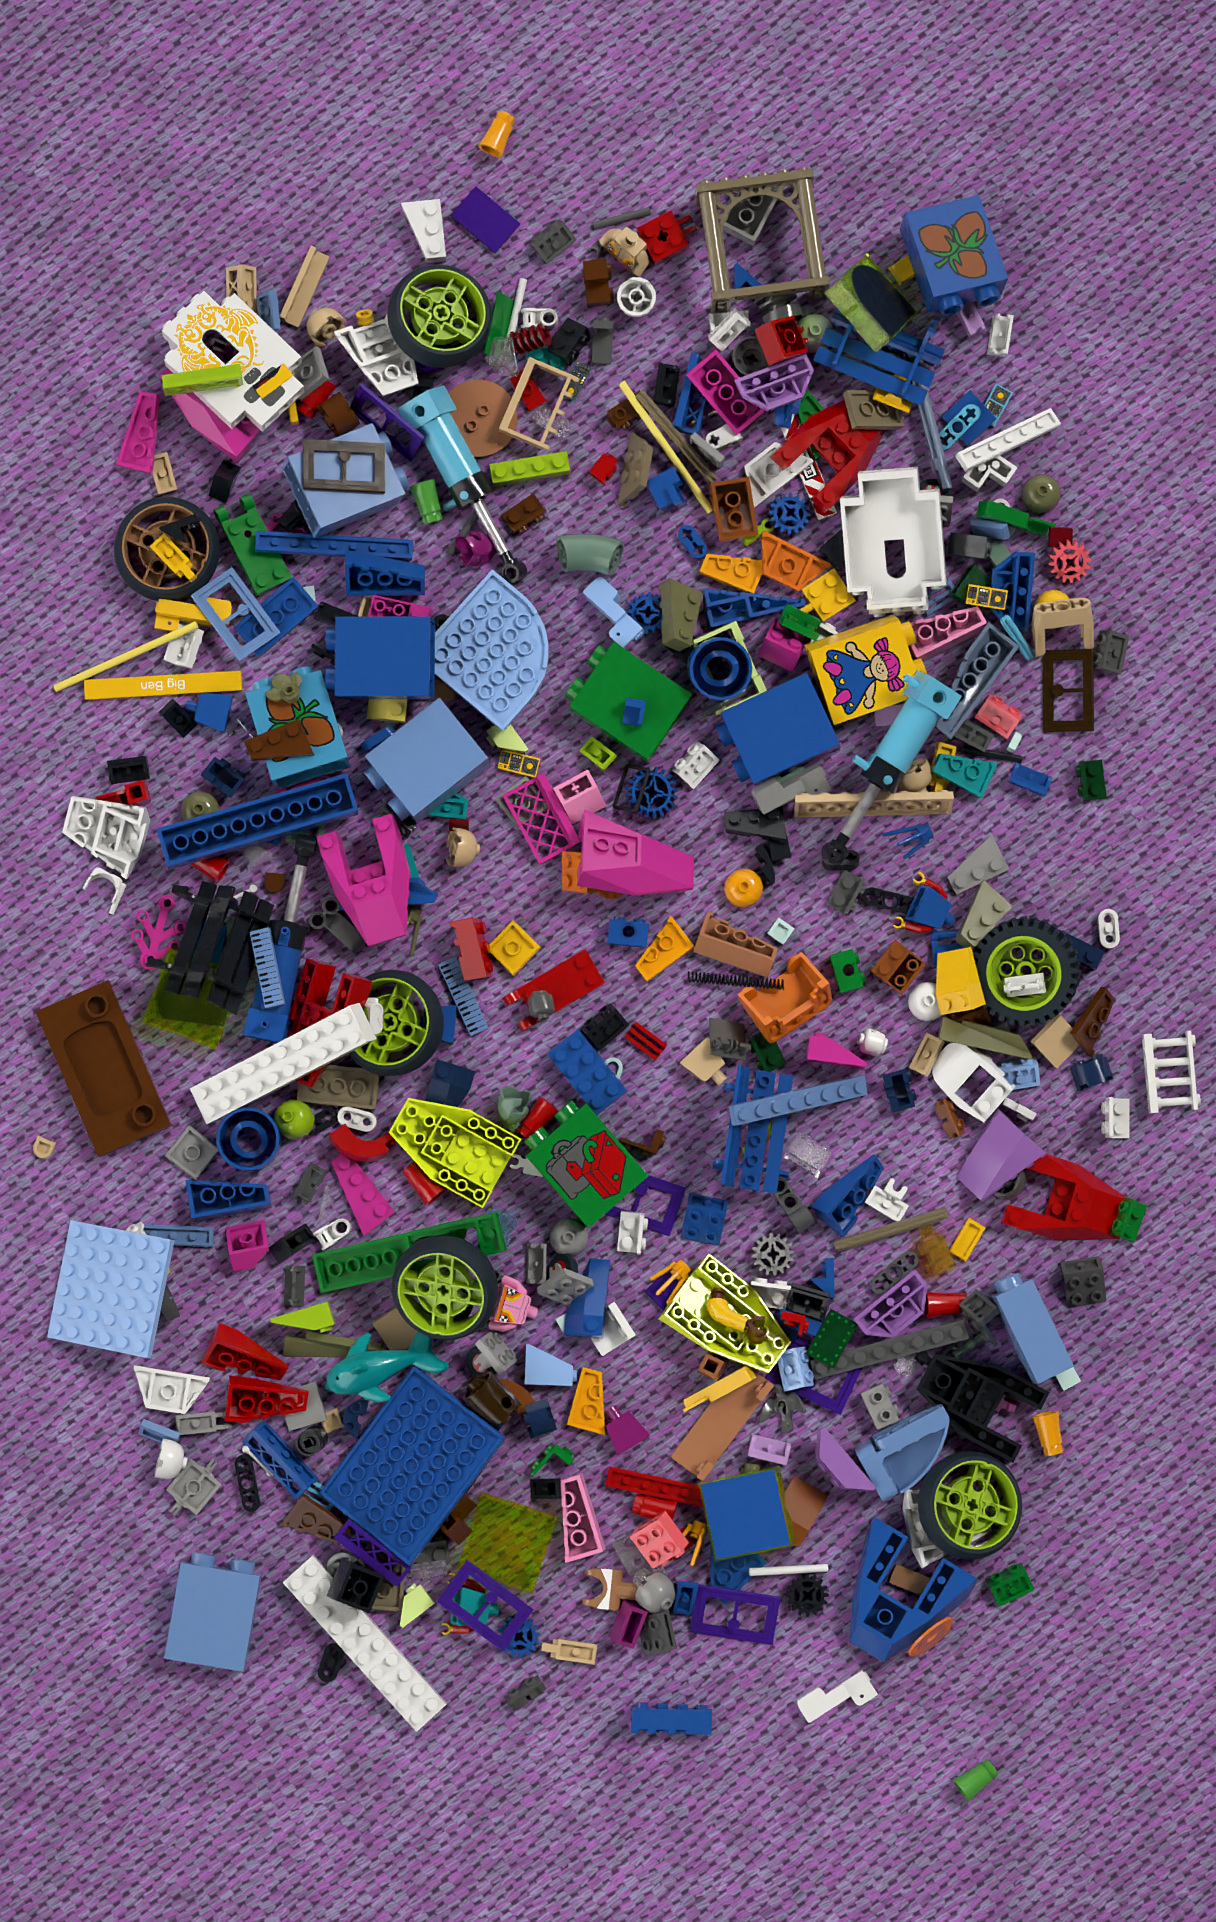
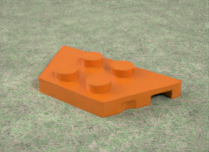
M762 531V575L798 592L830 567V563L766 531Z

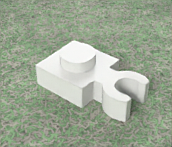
M1005 1098L1002 1104L1016 1112V1117L1024 1122L1028 1120L1033 1121L1037 1114L1009 1098Z
M513 1154L512 1157L517 1158L519 1163L517 1165H510V1168L518 1169L524 1167V1174L542 1177L527 1158L522 1159L520 1155Z

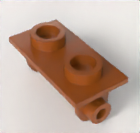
M949 1097L943 1099V1101L936 1102L935 1109L940 1120L948 1119L947 1122L942 1124L946 1135L953 1139L965 1134V1124L956 1112L958 1110L957 1105Z

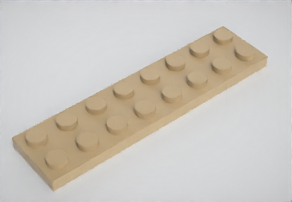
M926 790L918 792L899 791L894 793V795L887 791H881L877 794L864 816L951 814L954 794L953 791L948 792L947 790H939L937 792H928ZM841 792L839 794L820 793L819 795L801 793L795 795L794 818L850 816L865 792L850 794L848 792Z

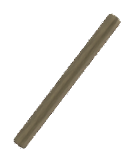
M644 390L640 391L636 395L639 402L708 483H713L717 476Z
M943 1207L835 1240L834 1246L836 1251L840 1252L947 1219L948 1212Z

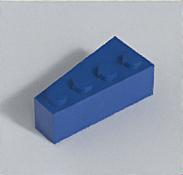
M345 550L346 596L425 595V565Z
M185 1180L191 1217L194 1222L272 1208L270 1191L266 1184Z
M636 1702V1706H632L631 1733H639V1730H643V1732L648 1734H656L659 1731H663V1733L667 1734L683 1732V1734L711 1735L712 1709H708V1705H696V1708H688V1704H676V1707H668L667 1703H656V1707L648 1706L646 1702Z

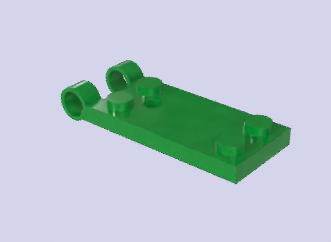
M247 493L239 497L241 506L246 512L245 514L230 521L223 505L213 509V513L253 590L258 596L289 581L292 576L280 553L255 552L256 531L268 530L255 507L253 498ZM249 531L251 537H245L244 532Z

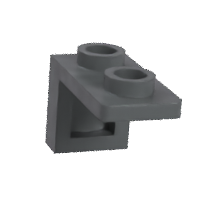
M609 318L594 320L593 364H611L613 321H609Z

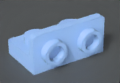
M1035 1056L1032 1059H1004L996 1063L997 1067L1005 1073L1004 1078L1008 1083L1016 1086L1013 1090L1041 1085L1038 1062Z
M805 1347L785 1350L778 1360L784 1392L814 1385V1376L810 1370L809 1355L806 1354Z

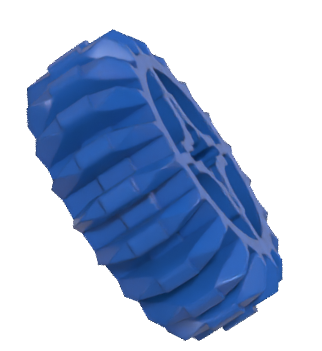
M658 767L654 768V772H650L651 782L645 788L643 794L647 800L646 807L641 804L639 807L638 816L640 817L644 812L646 813L645 819H648L649 814H652V818L655 820L656 813H659L661 818L664 817L663 810L670 813V809L667 806H675L671 799L677 800L678 796L672 795V793L678 792V788H671V786L676 784V781L669 782L668 780L672 775L668 774L664 777V769L661 770L660 774L657 773ZM639 770L640 776L636 773L632 774L636 779L635 781L628 779V783L632 785V787H625V790L631 791V793L625 794V798H632V800L627 802L628 806L632 804L636 806L637 799L635 793L640 794L641 788L636 786L646 775L642 770ZM657 778L666 785L668 793L657 788ZM654 783L653 789L654 792L657 793V795H653V798H651V802H649L650 797L649 794L646 793V790H650L649 788H651L652 784ZM655 799H667L660 807L651 809Z

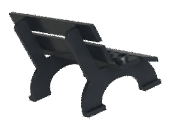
M202 881L198 894L194 895L188 892L189 887L173 885L171 892L193 902L194 906L173 965L161 959L148 958L146 966L170 972L164 991L176 995L181 993L182 996L199 998L204 980L209 979L213 981L206 1001L237 1015L243 995L246 994L245 989L255 963L250 932L269 926V919L274 905L259 899V897L247 891H244L238 905V901L233 897L236 890L233 886L219 885L217 889L216 884ZM232 909L237 913L216 974L214 975V971L209 966L228 910Z

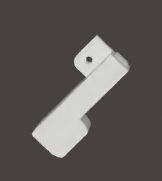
M860 1670L827 1693H824L819 1687L814 1688L797 1700V1704L807 1722L810 1723L850 1696L855 1704L863 1705L878 1694L870 1683L871 1679L866 1671Z

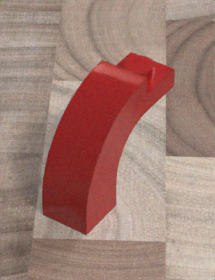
M145 780L124 785L125 789L96 796L97 800L139 807L151 802L147 781Z
M346 1124L329 1134V1141L339 1153L358 1162H373L383 1159L389 1154L387 1147L391 1148L398 1143L389 1132L374 1141L361 1140L351 1132Z

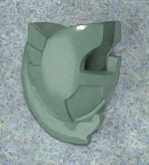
M504 1086L500 1089L497 1099V1114L502 1125L507 1130L514 1132L520 1126L519 1122L528 1114L529 1109L527 1105L532 1100L530 1092L519 1091L512 1086Z

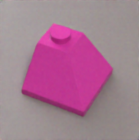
M265 1220L226 1228L228 1251L233 1272L253 1268L269 1250Z

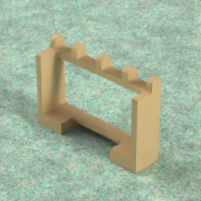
M529 357L500 424L499 432L541 450L543 448L549 451L551 447L544 444L549 432L557 434V430L551 428L556 414L563 417L565 415V412L559 410L564 396L570 399L573 394L566 392L571 380L579 382L580 378ZM534 367L566 380L540 442L509 429L515 410Z

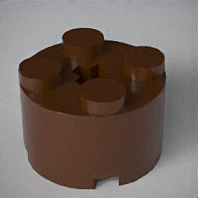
M340 392L316 406L321 416L325 415L323 421L329 429L333 427L331 431L335 437L350 432L360 424L354 411L351 410L348 402Z

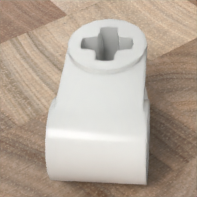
M521 309L523 314L521 330L525 327H528L530 330L531 325H535L537 328L538 323H542L546 329H553L558 324L557 313L553 309ZM547 315H552L554 317V321L551 323L544 322V318Z
M725 424L707 434L705 441L717 451H720L726 447L733 446L732 443L736 441L739 443L743 440L741 433L736 435L728 424ZM711 439L714 441L718 440L716 446L713 443L710 444Z
M338 1219L314 1232L313 1236L317 1237L322 1245L321 1249L324 1251L337 1243L338 1240L347 1236L352 1226L347 1219ZM339 1222L346 1223L347 1230L345 1233H340L337 1230Z

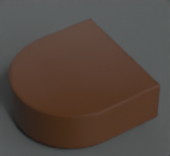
M265 872L266 889L271 893L282 891L285 885V874Z

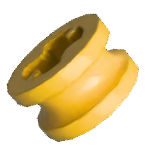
M369 309L358 311L356 313L357 324L359 326H367L374 323L373 311Z

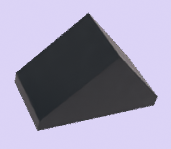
M223 460L214 474L208 496L227 503L241 467Z
M840 530L820 547L819 551L837 571H842L844 542L843 530Z
M561 1478L530 1479L531 1499L562 1498Z

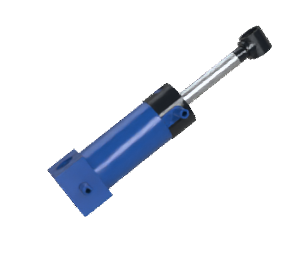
M298 833L294 848L297 860L284 920H269V928L271 929L286 1005L265 1009L258 976L252 1008L249 1007L243 1035L245 1037L279 1043L286 1039L290 1021L288 1016L308 931L307 927L299 925L295 921L308 861L315 854L317 837Z

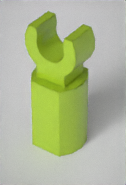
M765 518L760 526L757 525L758 535L741 538L745 546H749L760 539L762 531L768 533L774 531L773 527L770 529L765 527V523L770 520L769 518Z

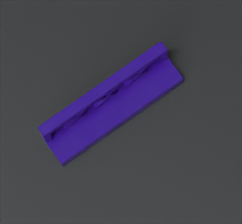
M350 1519L346 1521L334 1536L336 1541L378 1573L384 1575L396 1587L412 1569L411 1566H408ZM349 1525L356 1530L357 1538H352L344 1532ZM368 1539L372 1542L373 1550H368L362 1546L360 1540ZM385 1552L388 1555V1562H383L376 1556V1553ZM400 1564L406 1569L400 1575L392 1569V1565Z

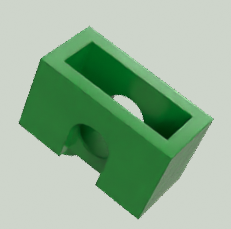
M853 949L829 956L840 994L864 987L863 983L866 980L863 971L859 972L857 964H860V959L857 952L854 953ZM851 966L854 970L853 975L846 976L843 973V967Z

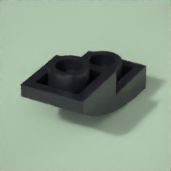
M787 833V843H781L780 840L776 839L767 840L772 862L792 858Z
M761 843L755 848L756 853L754 854L760 864L765 863L760 868L762 873L759 876L765 884L770 883L772 886L775 884L773 865L766 849Z

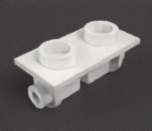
M1044 973L1004 978V992L1007 993V997L1046 992Z

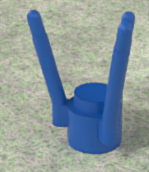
M919 823L915 826L882 833V836L913 831L914 835L897 843V846H900L914 839L920 842L903 856L904 859H907L922 846L928 844L929 839L933 838L932 830L927 823L924 825Z

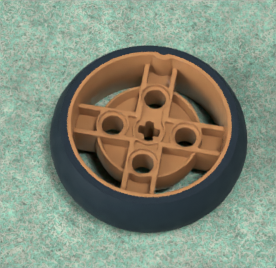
M176 497L149 499L133 508L121 522L114 541L115 563L123 580L138 594L155 601H159V599L183 600L205 586L212 578L220 557L219 536L209 516L195 504ZM165 511L172 512L169 520L156 522L146 529L137 526L142 520L152 514ZM199 513L202 521L197 522V525L200 527L205 538L206 555L196 551L195 539L192 533L186 530V527H184L188 543H184L166 534L183 553L187 552L190 554L189 560L193 565L190 570L196 572L197 578L192 583L188 580L178 586L162 587L165 578H174L178 575L165 564L150 546L144 545V540L147 537H152L155 542L164 533L160 531V526ZM128 544L138 547L139 560L146 569L143 580L135 573L130 564ZM157 563L164 564V569L160 572L154 570V566Z

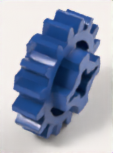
M789 493L788 497L782 494L780 499L777 497L774 499L775 504L771 503L769 508L772 511L768 512V516H772V518L769 520V523H775L773 529L779 528V534L786 531L787 536H790L791 532L797 535L798 529L803 532L805 529L804 525L807 526L809 524L807 518H810L811 514L806 511L809 510L810 506H804L806 500L800 501V495L793 498L792 493ZM777 509H778V512L780 513V518H779V519H778V517H777ZM800 510L802 513V519L799 517ZM790 512L793 513L792 516H789V517L786 516L787 513H790Z
M642 592L640 599L635 596V603H629L632 609L627 610V614H630V617L645 630V635L648 634V631H651L654 635L656 628L661 631V620H663L662 609H655L652 605V602H654L660 608L661 600H658L659 594L652 597L651 592L648 593V596H645ZM646 601L643 607L636 608L640 603ZM646 609H650V612L654 613L650 615V618H646V614H643V612H646ZM636 617H640L643 620L644 625L640 624L637 621ZM654 619H660L656 624L650 626Z
M511 1616L508 1617V1623L502 1622L504 1629L499 1628L498 1631L500 1633H503L513 1620ZM533 1619L526 1620L517 1632H523L522 1637L525 1641L520 1639L516 1641L514 1636L506 1647L505 1654L511 1651V1657L518 1653L519 1658H522V1653H526L529 1656L530 1649L536 1650L534 1643H540L536 1637L541 1636V1634L535 1632L539 1626L532 1625ZM529 1629L532 1631V1641L527 1638ZM516 1645H524L526 1647L524 1649H514Z

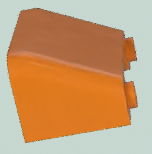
M802 952L790 957L787 962V971L775 978L776 985L778 979H780V985L781 980H784V990L767 989V987L763 989L762 987L756 991L754 987H745L738 994L739 1001L769 1043L778 1041L826 1009L832 1002L829 982Z

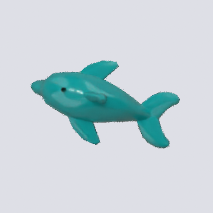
M419 1332L415 1335L408 1350L367 1351L372 1335L366 1333L359 1337L351 1346L347 1357L329 1370L324 1388L329 1392L333 1391L339 1395L358 1394L366 1400L378 1403L390 1401L391 1396L377 1386L413 1364L428 1373L438 1374L447 1371L449 1364L439 1359L431 1351L433 1338Z

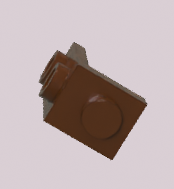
M657 1129L651 1147L620 1137L619 1142H622L623 1147L633 1150V1147L641 1149L640 1153L651 1157L652 1153H657L659 1147L663 1148L666 1137L663 1136L664 1131Z

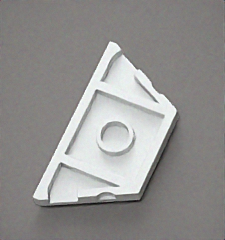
M774 442L747 463L744 467L746 477L750 479L754 509L814 463L811 458L800 455L788 468L782 470L769 457L781 445Z
M134 1365V1371L138 1379L140 1391L142 1392L145 1407L150 1409L186 1414L210 1381V1377Z

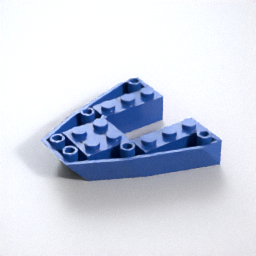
M874 1517L865 1536L852 1597L849 1642L884 1663L912 1645L929 1628L943 1620L970 1596L979 1579L942 1558L912 1610L880 1591L910 1538Z

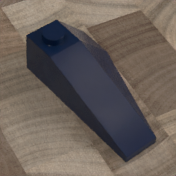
M437 1060L425 1101L459 1107L470 1091L475 1071Z

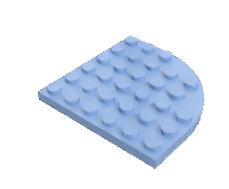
M492 569L435 632V675L504 732L540 689L548 667L549 645L544 624L535 607L522 593Z

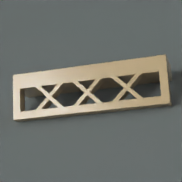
M310 246L280 314L281 321L297 328L300 327L330 259V256L318 252L314 246Z
M242 264L226 268V297H231L237 291V296L257 314L256 267ZM237 271V279L234 282L233 272Z

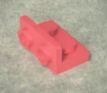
M990 694L974 718L1008 739L1023 715L1020 714L1016 707H1009L1003 703L1004 700L999 696Z

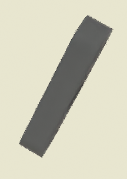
M913 1251L904 1252L872 1279L870 1283L871 1290L876 1294L885 1293L917 1266L919 1262L918 1255ZM907 1254L908 1256L913 1255L915 1257L913 1259L914 1264L911 1265L909 1263L906 1266H904L905 1268H907V1270L904 1272L903 1268L899 1264H897V1262L900 1260L902 1264L906 1261L905 1256ZM891 1267L899 1268V1277H890L889 1269ZM885 1273L892 1283L889 1285L887 1281L883 1284V1290H876L874 1288L876 1286L875 1281H882L884 1279L882 1274Z

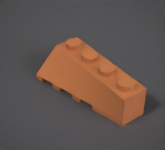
M707 911L693 952L768 978L778 948L757 937H749L746 931L741 928L738 930L728 925L729 922L724 919L719 921L712 918L713 913Z

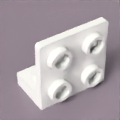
M1105 1098L1101 1105V1112L1105 1114V1121L1101 1124L1102 1134H1105V1138H1129V1099Z
M755 1278V1281H750V1286L756 1290L768 1308L786 1310V1299L789 1290H791V1286H787L786 1281L775 1280L774 1284L767 1283L768 1279Z
M615 1302L606 1306L603 1339L591 1338L602 1356L635 1336V1333Z

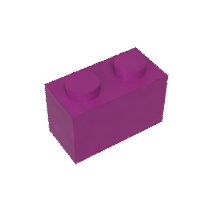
M623 1600L609 1637L616 1644L634 1649L648 1611L644 1610L639 1604Z

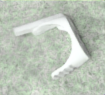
M96 867L90 874V877H88V880H86L83 890H86L89 883L96 878L109 879L116 889L115 896L111 902L113 904L109 911L110 914H114L126 884L122 883L123 881L120 877Z
M368 998L365 1003L368 1010V1022L376 1035L383 1029V1007L378 1003V998Z

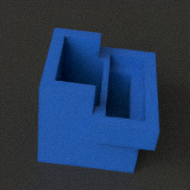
M671 467L647 481V486L660 510L666 512L676 506L683 508L688 505L679 489L685 482L676 468Z

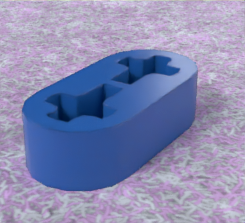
M682 526L678 532V538L693 558H704L707 554V546L692 526ZM683 530L692 532L690 537L693 541L690 542L687 537H682ZM693 543H695L698 547H703V554L700 555L699 553H694L695 547L693 546Z
M389 725L364 740L360 745L365 753H367L394 734L396 730L392 725Z

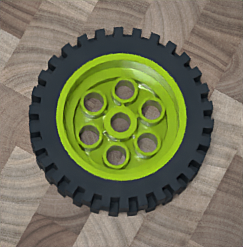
M1021 916L1019 919L1015 917L1007 922L1000 923L984 937L977 946L978 948L973 956L986 1003L982 1006L984 1008L988 1007L991 1010L989 1013L992 1016L996 1014L999 1016L998 1020L1002 1022L1008 1020V1024L1011 1025L1019 1023V1026H1026V1024L1035 1026L1037 1023L1041 1022L1042 1024L1049 1019H1053L1065 1009L1079 986V976L1081 975L1079 965L1081 962L1080 958L1077 959V948H1073V941L1071 938H1066L1065 935L1067 933L1064 930L1059 931L1056 924L1050 925L1046 919L1041 921L1038 920V917L1027 918V916ZM1014 948H1021L1023 956L1017 957L1014 954ZM1038 949L1042 951L1043 958H1035L1033 954L1034 950ZM1003 964H1010L1012 972H1005L1002 967ZM1024 965L1031 968V974L1042 973V968L1044 967L1051 970L1050 977L1044 976L1045 993L1007 997V993L1004 992V978L1026 975L1022 971Z

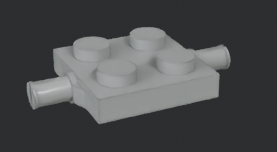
M212 1458L206 1467L199 1465L191 1459L185 1469L169 1485L166 1491L174 1496L177 1501L169 1510L171 1513L175 1510L173 1515L176 1516L182 1507L191 1510L197 1515L221 1487L222 1483L211 1473L219 1464L217 1461L214 1463L215 1459Z

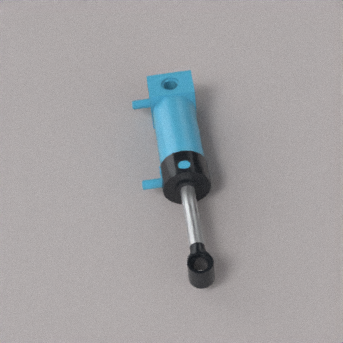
M445 386L426 390L397 408L401 417L425 436L423 442L449 488L448 491L453 499L443 504V509L449 511L457 506L459 510L473 506L503 562V565H501L503 568L502 577L508 583L524 579L527 575L526 565L518 561L517 557L513 558L483 502L494 491L477 464L451 415L457 408ZM513 568L516 570V576L513 574Z
M919 670L916 671L913 677L908 674L903 676V681L908 684L903 692L908 697L907 701L868 761L857 755L853 757L852 762L863 768L860 774L868 779L867 781L870 782V785L836 840L832 839L821 850L822 857L831 864L839 865L845 861L847 850L845 846L879 791L886 790L894 795L906 776L907 770L940 717L948 720L961 699V695L932 676ZM836 849V855L831 858L832 851Z

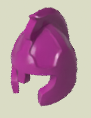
M469 531V537L456 536L455 545L457 550L460 551L459 560L465 566H482L492 560L496 553V549L488 534Z

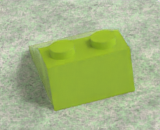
M324 1302L270 1319L271 1323L310 1330L320 1329V1333L333 1330L332 1326L336 1325L330 1302Z

